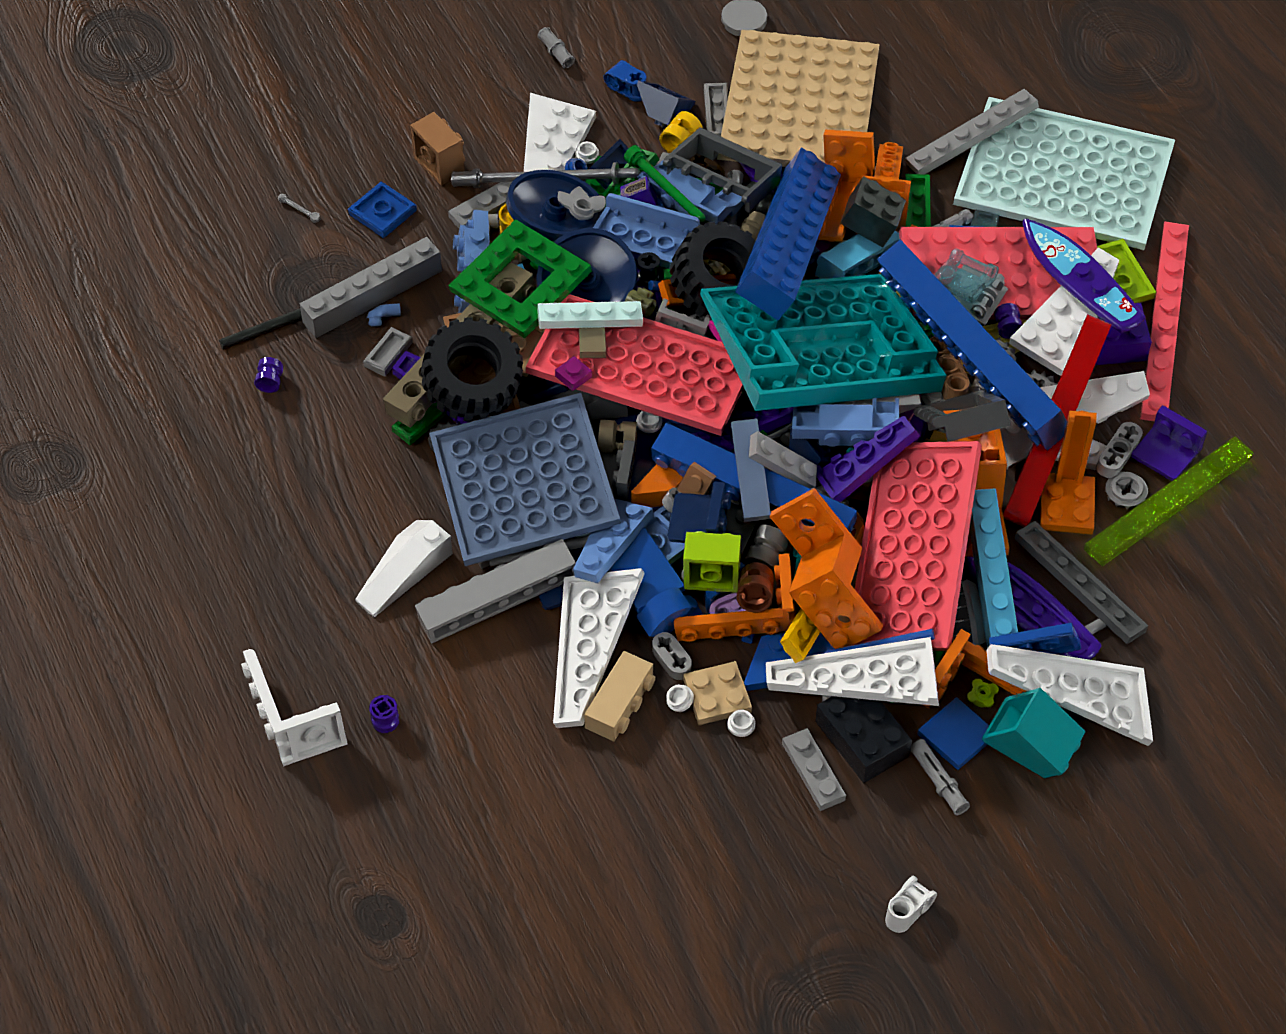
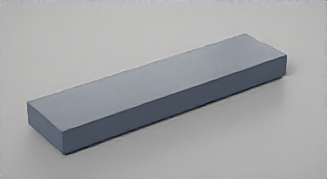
M758 419L731 422L744 522L771 519L764 466L749 458L750 436L757 431L759 432Z

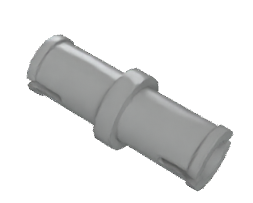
M549 27L542 28L538 33V38L546 45L548 53L551 56H555L563 68L571 67L575 62V58L565 48V43L558 39Z

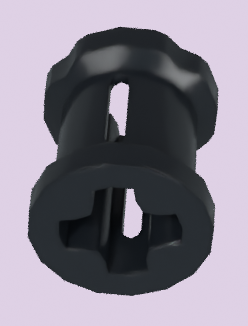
M652 252L641 254L637 260L638 267L640 268L638 280L642 285L648 286L650 280H660V273L658 272L660 258Z

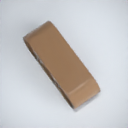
M935 336L931 337V342L938 350L936 361L947 375L941 391L944 400L968 394L970 381L959 358L956 360L947 350L948 346L943 341L940 343Z

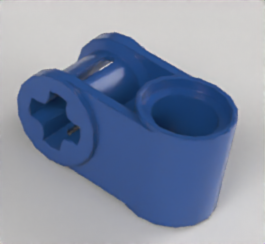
M620 60L604 74V82L611 90L619 92L632 101H642L637 83L638 80L646 82V74L643 71L631 66L624 60Z

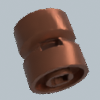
M755 562L743 567L739 574L737 601L748 612H762L772 602L774 574L767 565Z

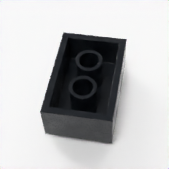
M832 696L817 705L815 722L863 784L910 756L912 739L881 701Z

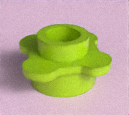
M981 679L973 680L972 691L967 695L968 700L978 707L993 706L994 695L999 691L998 686L994 683H985Z

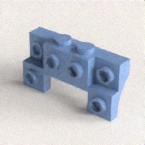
M663 161L653 166L705 214V220L715 222L716 225L718 222H722L728 215L733 217L745 204L741 201L742 197L733 192L726 195L721 190L715 195V187L709 184L705 185L701 180L689 174L687 176L681 174V168H674L667 175V167L663 165ZM644 171L638 175V179L648 177L664 207L690 215Z
M473 210L472 219H467L466 226L460 225L458 235H454L453 249L457 250L458 272H462L489 246L488 211ZM455 295L454 307H458L459 313H462L469 303Z
M873 398V405L817 404L793 407L792 439H819V445L830 447L853 446L861 440L869 441L874 438L875 432L899 419V398H895V402H877V398Z

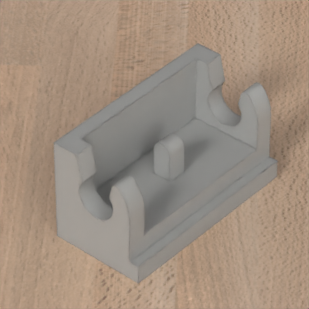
M663 299L656 315V322L705 336L709 321L711 320L710 315H706L704 322L688 317L686 314H680L667 309L669 300Z

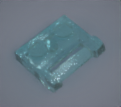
M955 248L950 253L949 259L934 275L952 295L973 304L997 277L999 268L991 263L987 265L965 255L964 251ZM960 264L965 265L983 275L981 277L958 268Z

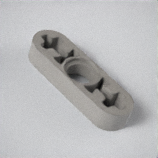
M1132 422L1121 424L1098 459L1096 470L1101 476L1114 478L1120 473L1142 437L1143 431L1139 425ZM1128 434L1131 435L1129 440L1125 439V436ZM1113 447H1120L1125 450V453L1117 452ZM1110 460L1114 461V463L1111 464V466L1108 465Z

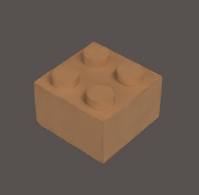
M432 112L410 125L414 158L441 186L451 181L453 171H465L464 141L459 133H455L449 127L445 119H441L435 112Z

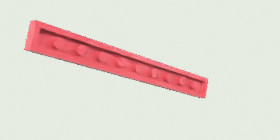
M1164 222L1150 333L1152 343L1145 375L1150 396L1142 401L1140 417L1142 420L1155 421L1157 411L1162 405L1169 408L1189 225Z

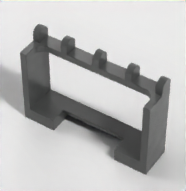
M701 127L663 160V165L667 167V175L674 168H681V174L685 176L692 173L702 178V183L705 185L710 183L723 188V193L726 195L733 192L741 196V201L745 203V211L750 212L779 185L782 164ZM696 153L714 160L720 153L755 169L754 179L757 182L751 188H748L689 160Z
M984 390L918 406L913 410V414L926 422L928 431L944 427L948 442L1011 426L1005 399ZM949 410H960L949 414L943 412Z

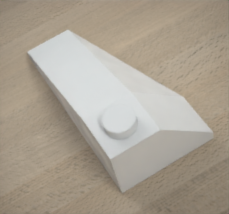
M433 520L414 521L396 536L356 597V603L373 618L376 617L453 554L451 535Z

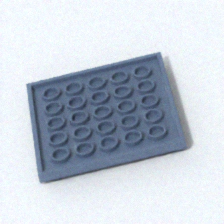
M581 393L429 433L465 566L554 543L561 539L565 540L606 529L621 523Z

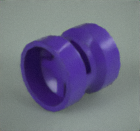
M1006 303L995 309L994 315L998 323L999 335L1002 338L1010 339L1023 325L1020 319L1019 307L1013 303Z
M272 357L260 359L257 367L259 373L256 374L254 380L255 387L266 393L278 391L281 382L279 377H281L284 369L283 363Z
M388 695L375 697L369 706L373 728L381 733L392 732L399 724L397 703Z

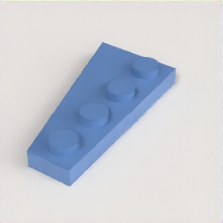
M614 498L621 523L590 533L573 568L575 577L598 583L638 536L641 529L654 517L653 509Z

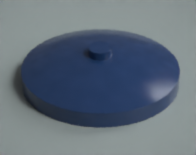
M534 170L521 174L510 184L506 198V206L513 220H518L551 241H555L562 235L577 229L593 228L603 212L602 210L594 213L593 217L588 220L576 219L570 213V210L558 201V192L562 191L570 194L572 190L580 186L590 198L599 196V194L585 181L568 173L555 170Z
M582 228L568 232L554 241L560 247L590 264L592 272L570 293L571 295L593 302H625L628 293L631 290H636L638 282L636 261L629 247L615 234L597 228ZM538 266L537 287L551 274V272L541 266Z

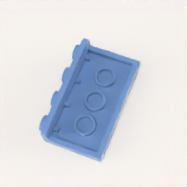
M609 193L606 197V207L593 228L606 230L618 236L629 247L634 259L638 260L641 254L652 252L659 256L661 267L670 269L675 252L688 233L700 225V220L695 216Z

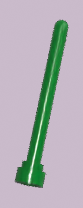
M633 145L625 152L624 160L630 166L640 167L691 216L697 217L700 223L705 221V214L646 160L645 152L639 146Z

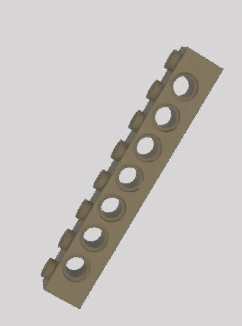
M511 262L489 283L520 303L536 289L533 274ZM471 304L457 317L459 322H464V318L472 317L473 321H479L480 318L486 319L487 324L492 326L494 323L499 324L498 321ZM424 354L383 398L387 415L410 428L423 418L425 412L433 404L427 397L428 391H425L422 386L421 367ZM461 355L452 359L448 363L452 374L457 378L461 371L471 365L475 355Z

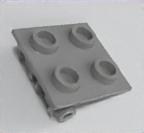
M964 263L948 290L980 324L985 326L1008 288L1004 286L1005 278L1002 274L997 273L990 278Z

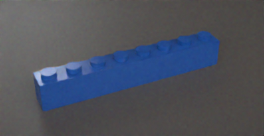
M666 423L651 447L652 460L662 468L669 467L676 470L682 477L686 474L689 466L696 462L716 476L714 482H725L727 493L731 494V500L741 501L735 454ZM764 468L770 512L812 490ZM820 494L848 531L851 532L856 523L857 510ZM801 520L806 526L811 527L815 525L812 520Z

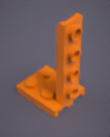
M825 129L823 134L825 163L835 167L841 174L818 240H827L829 242L843 241L847 227L840 224L849 196L860 182L862 175L872 177L875 175L873 132Z
M893 142L879 144L874 177H864L878 182L880 186L899 194L906 200L898 227L895 230L899 233L900 228L906 226L911 181L899 180L903 146Z
M1069 411L1056 474H1049L1041 494L1040 526L1047 531L1093 535L1095 477L1084 476L1096 426L1097 413Z
M789 553L778 554L779 565H774L778 608L766 609L758 613L739 611L678 617L674 620L677 641L692 642L696 639H721L728 636L746 637L751 634H775L787 631L796 616L795 600L789 594L793 582Z
M963 629L959 631L935 669L939 701L944 695L949 681L952 682L956 676L960 664L1014 695L1026 692L1017 686L990 675L987 651L982 646L969 642L971 634Z

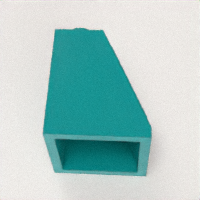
M1041 688L1006 697L983 735L982 740L1043 778L1062 775L1068 769V762L1073 753L1079 749L1080 741L1086 731Z

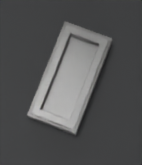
M391 327L363 361L364 367L382 376H386L402 354L413 343L412 337Z

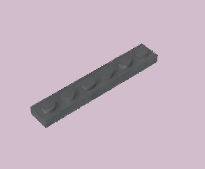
M1036 521L1016 532L1014 539L1126 644L1146 633L1148 625Z

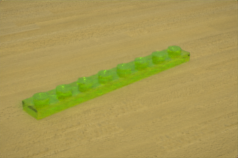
M1234 436L1086 542L1084 550L1103 567L1252 459L1254 452Z

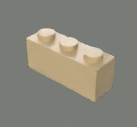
M623 651L584 714L585 729L612 741L616 740L619 733L623 734L628 727L631 713L637 712L643 699L642 695L645 690L650 691L654 684L653 664Z

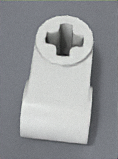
M911 876L904 883L900 891L888 904L885 922L887 927L894 932L901 933L908 930L920 915L930 908L937 897V893L934 890L929 891L917 882L918 878L915 876ZM895 912H901L905 916H898Z

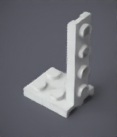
M252 649L243 651L246 661L241 664L246 679H252V683H249L253 699L259 698L260 703L256 704L260 718L261 720L267 719L268 723L264 724L269 741L275 740L283 766L347 745L337 702L281 721L255 651Z

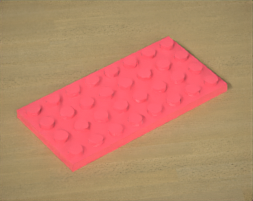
M901 227L899 230V238L947 289L964 263L990 278L997 273L1002 274L1005 278L1004 286L1008 290L998 306L1006 303L1016 304L1019 307L1021 320H1028L1061 286L1035 257L1029 247L1023 227ZM1051 227L1072 239L1090 255L1097 249L1094 227ZM913 308L909 309L914 318L919 320ZM994 312L989 320H995Z
M569 294L561 303L593 301ZM644 317L643 327H605L606 358H580L579 328L545 329L526 365L527 374L566 386L555 377V369L575 356L592 370V378L578 387L577 390L719 436L722 435L744 388L723 342Z
M978 441L912 442L911 445L906 447L873 475L862 541L863 549L859 560L855 590L881 621L883 627L880 632L856 644L933 629L935 639L931 640L933 651H947L953 640L982 448Z

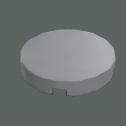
M733 0L723 8L721 21L725 29L735 36H740L741 30L761 32L767 23V12L763 5L755 0Z

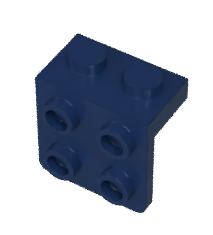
M714 482L712 495L687 493L675 495L667 534L670 542L685 543L686 532L702 531L714 534L726 532V512L731 506V494L727 493L725 482Z

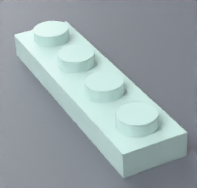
M641 301L538 303L539 329L643 327Z

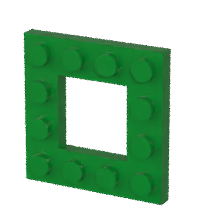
M515 219L448 286L450 292L518 335L526 338L539 325L538 303H561L592 272V268L584 260ZM519 253L551 272L522 303L489 284Z

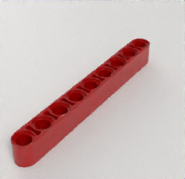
M1088 314L1051 399L1062 410L1066 420H1068L1069 411H1076L1112 325ZM1063 438L1048 451L1041 444L1039 446H1036L1034 443L1032 444L1003 513L1005 520L1021 527H1026L1029 524L1061 448Z

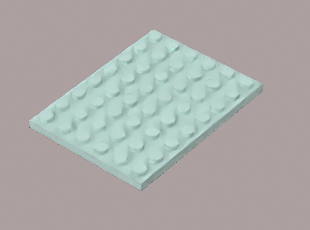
M988 97L984 112L1004 100ZM1037 108L971 147L953 205L1023 221L1026 218L1049 227H1094L1096 239L1107 242L1124 239L1128 247L1144 250L1175 139Z

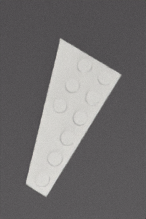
M530 93L524 172L534 170H565L566 162L571 158H575V151L578 145L584 142L596 119V111Z
M1098 247L1091 256L1114 277L1119 259ZM1060 286L1010 337L1009 344L1061 376L1087 314L1098 318V316L1070 294L1063 286Z
M1144 371L1088 380L1076 411L1097 413L1096 423L1099 424L1107 420L1108 417L1120 411L1123 412L1148 399L1150 392ZM1057 385L1040 388L1052 399ZM1009 412L1011 426L1000 428L1007 470L1025 460L1033 444L1027 436L1026 430L1024 428L1020 429L1014 423Z
M642 568L607 572L598 583L576 578L575 576L564 577L553 724L556 728L584 725V714L595 698L645 573Z
M931 637L806 656L804 660L795 663L793 659L766 662L767 686L772 691L939 706Z
M993 644L987 648L988 671L990 675L1025 691L1041 688L1059 706L1144 745L1149 746L1153 742L1144 668Z

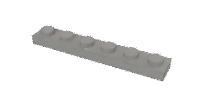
M1023 89L906 157V163L916 174L925 175L1039 108L1038 100L1026 89Z

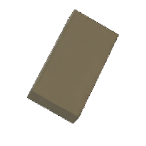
M605 327L579 328L580 358H606Z

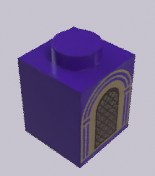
M647 176L620 187L621 196L658 206L657 194Z

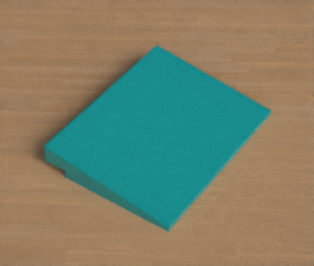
M881 274L802 280L795 301L779 320H776L735 292L737 286L701 289L700 295L755 411L942 391L947 375L936 361L938 350L903 303L900 296L889 288L885 282L886 279Z

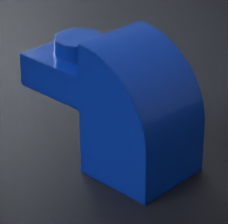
M675 587L654 596L646 603L647 605L636 617L648 636L654 637L662 632L671 633L674 630V620L678 617L703 615V613L699 609L697 601L691 595H683L680 589Z

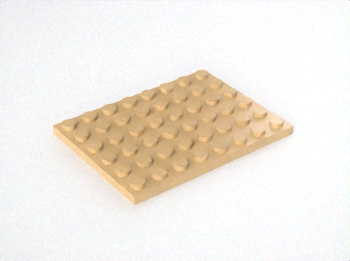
M741 30L721 137L782 164V167H786L801 147L806 151L813 152L818 159L825 163L823 137L825 129L868 131L879 44L779 34L776 32ZM720 153L717 157L718 160L736 161Z

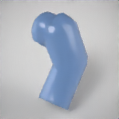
M400 303L384 304L371 310L367 315L369 325L371 327L381 326V317L401 316Z

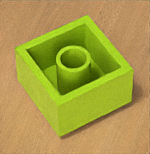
M702 531L686 532L683 557L684 589L737 593L741 567V535H733L731 533L714 534Z

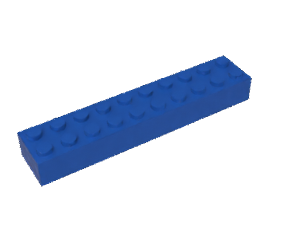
M802 147L785 167L735 291L776 320L782 317L796 299L841 174L835 167L827 165L818 159L813 152L806 151Z
M901 239L877 258L882 267L879 269V272L886 279L885 282L894 293L896 291L899 293L903 303L909 309L913 308L916 316L925 326L928 324L936 339L940 343L943 341L948 346L947 350L956 360L959 358L962 361L965 370L972 377L976 376L979 380L978 383L986 392H991V394L1005 399L1007 411L1012 415L1011 419L1020 429L1024 428L1026 430L1027 436L1036 446L1041 444L1048 451L1064 437L1067 420L1062 410Z

